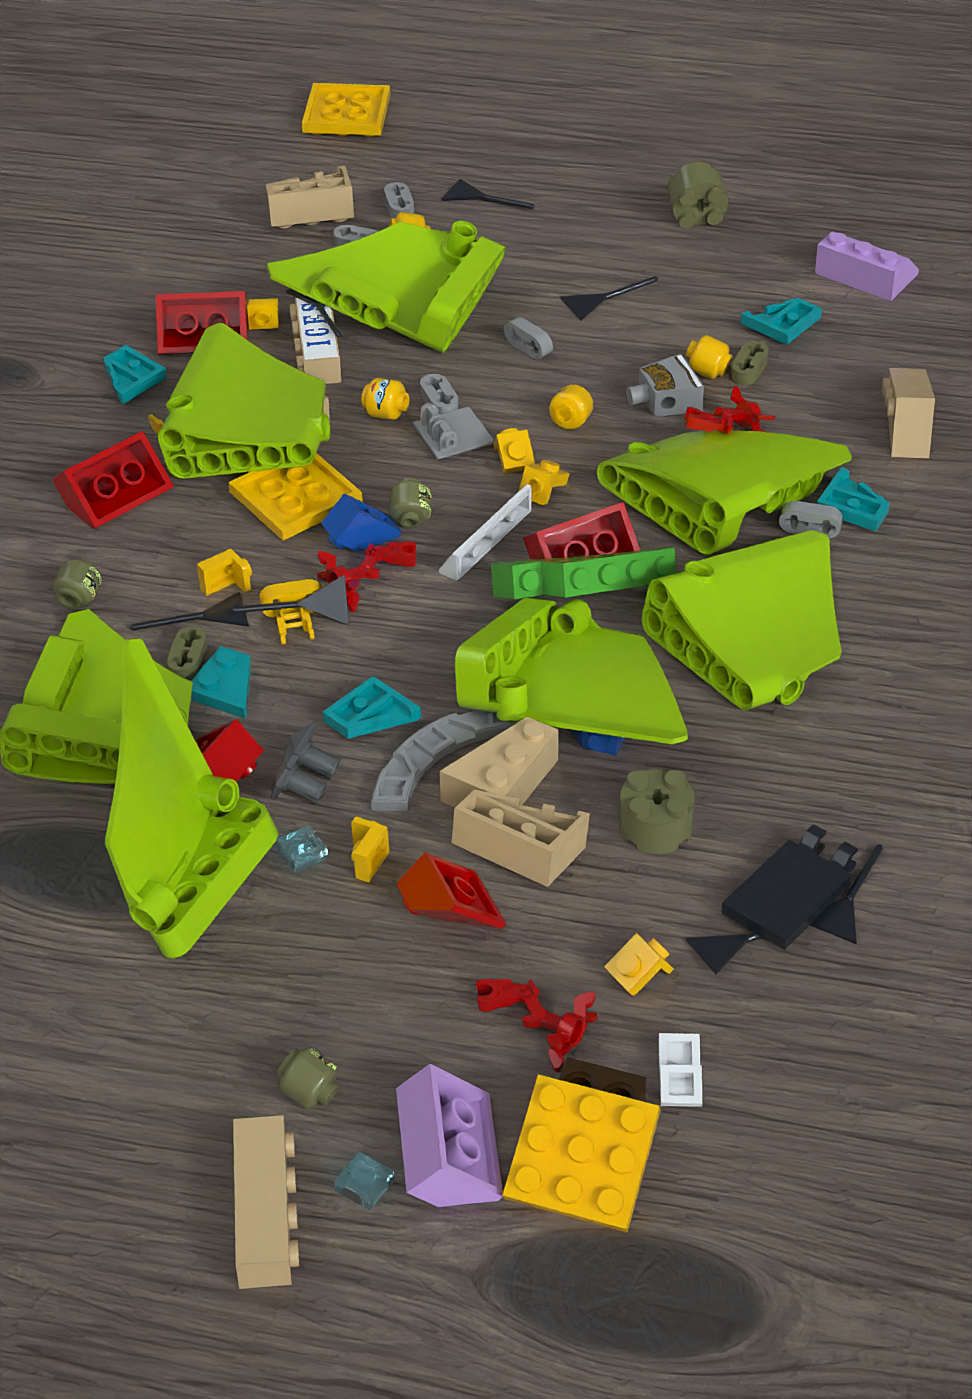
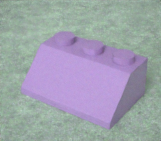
M830 232L817 247L815 274L892 301L919 273V269L909 258L898 255L893 251L875 247L868 242H861L847 237L843 233Z
M428 1064L396 1088L406 1192L437 1207L500 1200L503 1198V1189L490 1094L432 1064Z

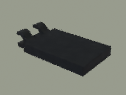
M813 824L805 832L799 844L789 839L722 903V914L785 950L851 885L852 874L849 872L856 866V861L851 858L858 852V848L845 841L838 847L832 860L829 862L819 856L825 848V844L819 841L826 835L827 831Z

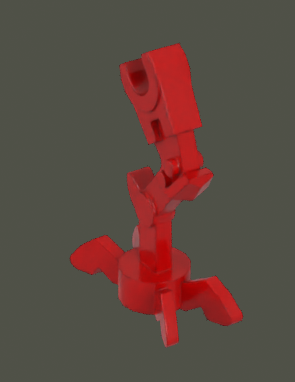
M734 386L730 399L737 405L736 408L716 407L713 415L697 408L687 407L684 420H687L685 427L709 432L715 429L719 432L724 431L727 435L733 428V421H736L742 427L750 426L751 431L765 432L760 429L759 421L774 420L776 416L761 413L759 405L753 401L747 402L741 396L740 389Z
M389 542L387 546L374 547L370 543L364 553L366 558L363 563L349 570L344 566L336 567L335 555L318 551V559L321 564L326 565V571L318 572L317 578H326V581L330 584L342 575H345L347 607L351 612H355L360 594L355 592L360 585V580L358 579L379 578L380 570L374 568L378 561H386L388 564L405 567L415 566V542Z
M481 979L476 981L478 995H487L477 997L479 1011L488 1012L522 1002L530 1014L522 1018L524 1027L537 1028L543 1026L556 1031L554 1034L546 1035L548 1045L550 1046L548 1049L549 1059L555 1072L561 1070L564 1064L563 1056L569 1053L571 1048L576 1047L581 1041L585 1029L588 1027L587 1022L594 1023L598 1019L597 1013L586 1012V1008H591L595 1002L596 996L594 991L582 993L575 997L574 1014L567 1012L561 1017L542 1008L538 1000L540 991L532 979H529L528 985L511 983V979Z

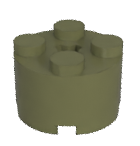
M693 162L679 168L680 172L675 177L673 175L670 177L667 190L674 216L680 226L691 228L695 224H719L723 220V215L728 207V196L721 173L706 162Z
M634 770L627 775V781L623 784L620 792L619 831L626 842L627 839L636 844V849L643 853L667 854L679 849V844L684 840L688 841L693 831L695 794L692 786L687 781L686 775L679 770Z

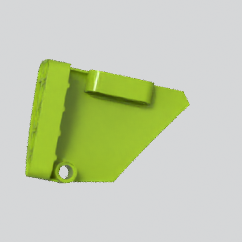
M400 221L386 229L341 246L292 259L267 263V269L270 278L366 325L376 329L388 327L443 354L482 297L503 259L506 247L484 236L476 239V227L466 221L454 222L450 232L428 229Z
M717 430L712 432L696 431L663 439L650 445L633 442L629 444L626 453L600 463L597 468V477L604 488L704 555H711L730 546L736 540L746 512L760 507L767 513H772L781 509L790 501H799L810 496L818 488L824 472L851 461L852 456L845 445L788 434L731 430L726 435L724 431L719 432Z
M90 609L68 614L59 636L50 635L27 684L22 704L13 705L9 710L0 730V756L2 765L10 772L66 782L115 784L122 723L121 646L125 639ZM154 661L188 726L193 682L180 677Z

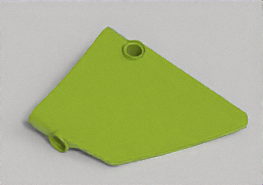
M217 323L208 327L204 331L179 382L166 403L168 416L159 431L158 442L169 472L175 477L186 479L309 465L313 462L320 443L327 442L330 439V423L328 416L324 413L325 381L276 359L243 338L226 324Z
M814 530L805 531L699 561H690L686 563L683 572L653 579L648 587L642 613L644 631L738 708L749 710L771 703L774 699H777L784 705H790L802 694L804 681L807 677L820 668L838 660L842 653L834 608L830 541L828 535Z
M524 598L462 643L456 652L457 702L461 708L496 713L498 719L509 722H519L529 717L552 727L652 742L676 744L688 740L687 728L672 689L646 639L640 635L599 627L591 618V609L583 600L571 599L558 609L555 601ZM568 615L573 619L574 623L570 621Z
M129 638L123 640L121 646L122 723L120 749L105 845L129 906L131 918L140 927L150 932L164 957L174 959L186 954L276 842L279 832L265 805L254 799L239 797V787L235 780L213 776L143 640Z

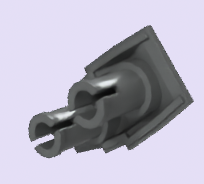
M313 721L290 737L272 784L271 799L278 798L282 790L286 792L289 789L312 801L314 804H317L327 783L321 782L298 770V767L304 765L331 780L341 759L312 746L313 742L310 740L317 728V722Z

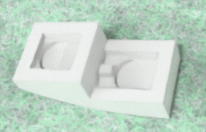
M659 1033L660 1105L702 1107V1067L700 1065L699 1034Z

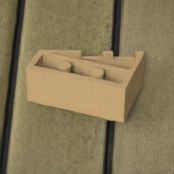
M345 165L337 167V173L323 176V172L319 171L313 173L314 178L304 181L294 177L266 184L271 227L289 228L293 224L316 225L320 221L332 220L333 222H343L348 218H354L352 185Z
M889 368L888 378H883L882 396H884V406H887L891 457L929 458L935 397L926 369Z
M529 717L519 721L439 771L441 802L455 808L475 789L519 798L520 805H523L558 761L559 730Z
M474 789L454 808L452 844L548 887L586 848L590 813L578 811L577 816L554 812L555 806L543 804L542 809L520 805L519 798Z

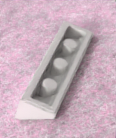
M526 484L465 541L440 567L439 573L457 581L531 512V485Z

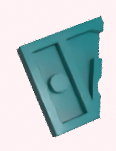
M800 298L786 300L784 303L765 306L764 313L752 315L750 311H745L741 314V324L765 334L778 342L789 344L821 318L822 308Z
M126 344L103 357L104 368L122 404L167 378L165 367Z
M841 467L818 499L817 504L837 508L843 516V521L877 531L889 513L890 502L881 495L875 494L864 482L856 484L849 478L850 471Z
M220 646L191 681L193 682L191 700L245 719L248 711L247 697L249 696L251 656Z
M374 676L323 711V722L347 739L418 721L422 718L421 707Z

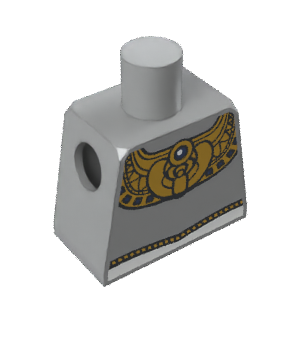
M682 354L641 367L639 370V385L626 388V396L630 405L645 402L652 415L657 417L685 414L687 407L703 411L704 386Z

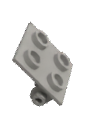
M426 403L421 407V420L413 422V426L437 460L494 443V439L469 406L439 414L436 405Z

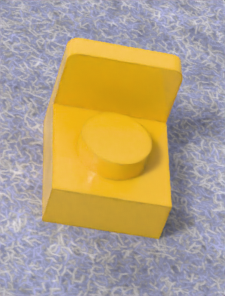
M355 817L351 822L354 845L351 859L354 861L356 878L369 883L390 853L388 827L375 821Z

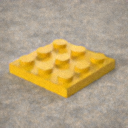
M313 83L302 120V133L314 135L329 133L340 136L356 134L366 137L381 135L391 95L390 85Z
M317 453L313 462L306 466L251 471L228 482L229 492L282 541L321 523L344 493L363 502L362 492Z
M538 1075L502 1195L503 1198L508 1201L627 1233L659 1119L660 1106Z

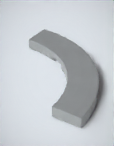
M476 710L457 715L455 712L423 727L406 739L393 752V758L380 771L373 789L371 810L408 811L415 787L423 775L436 762L468 744L494 738L518 723V721H502L497 718L496 713Z

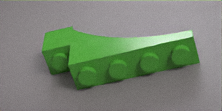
M672 547L602 555L491 563L493 597L521 599L541 595L566 598L646 586L653 579L676 573L675 548Z

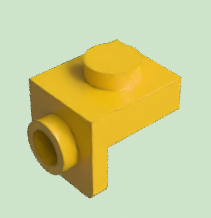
M278 298L249 299L247 303L249 330L279 328Z
M509 428L496 435L494 449L499 453L503 474L524 471L525 465L535 464L527 429L518 431L517 428Z
M542 460L538 464L525 465L518 492L526 484L531 485V501L546 505L548 504L552 487L567 485L570 473L560 470L558 463L549 460Z
M232 549L197 563L199 587L206 596L234 583L243 592L251 590V567L245 558H240Z
M637 933L604 966L633 996L661 968L668 974L674 970L665 960L670 953L656 939L652 938L647 942Z

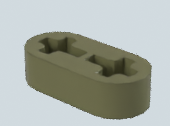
M760 341L745 343L732 361L731 380L738 385L744 386L755 383L768 363V346Z
M188 626L179 630L167 657L168 670L189 681H192L201 670L208 649L206 633L202 628Z

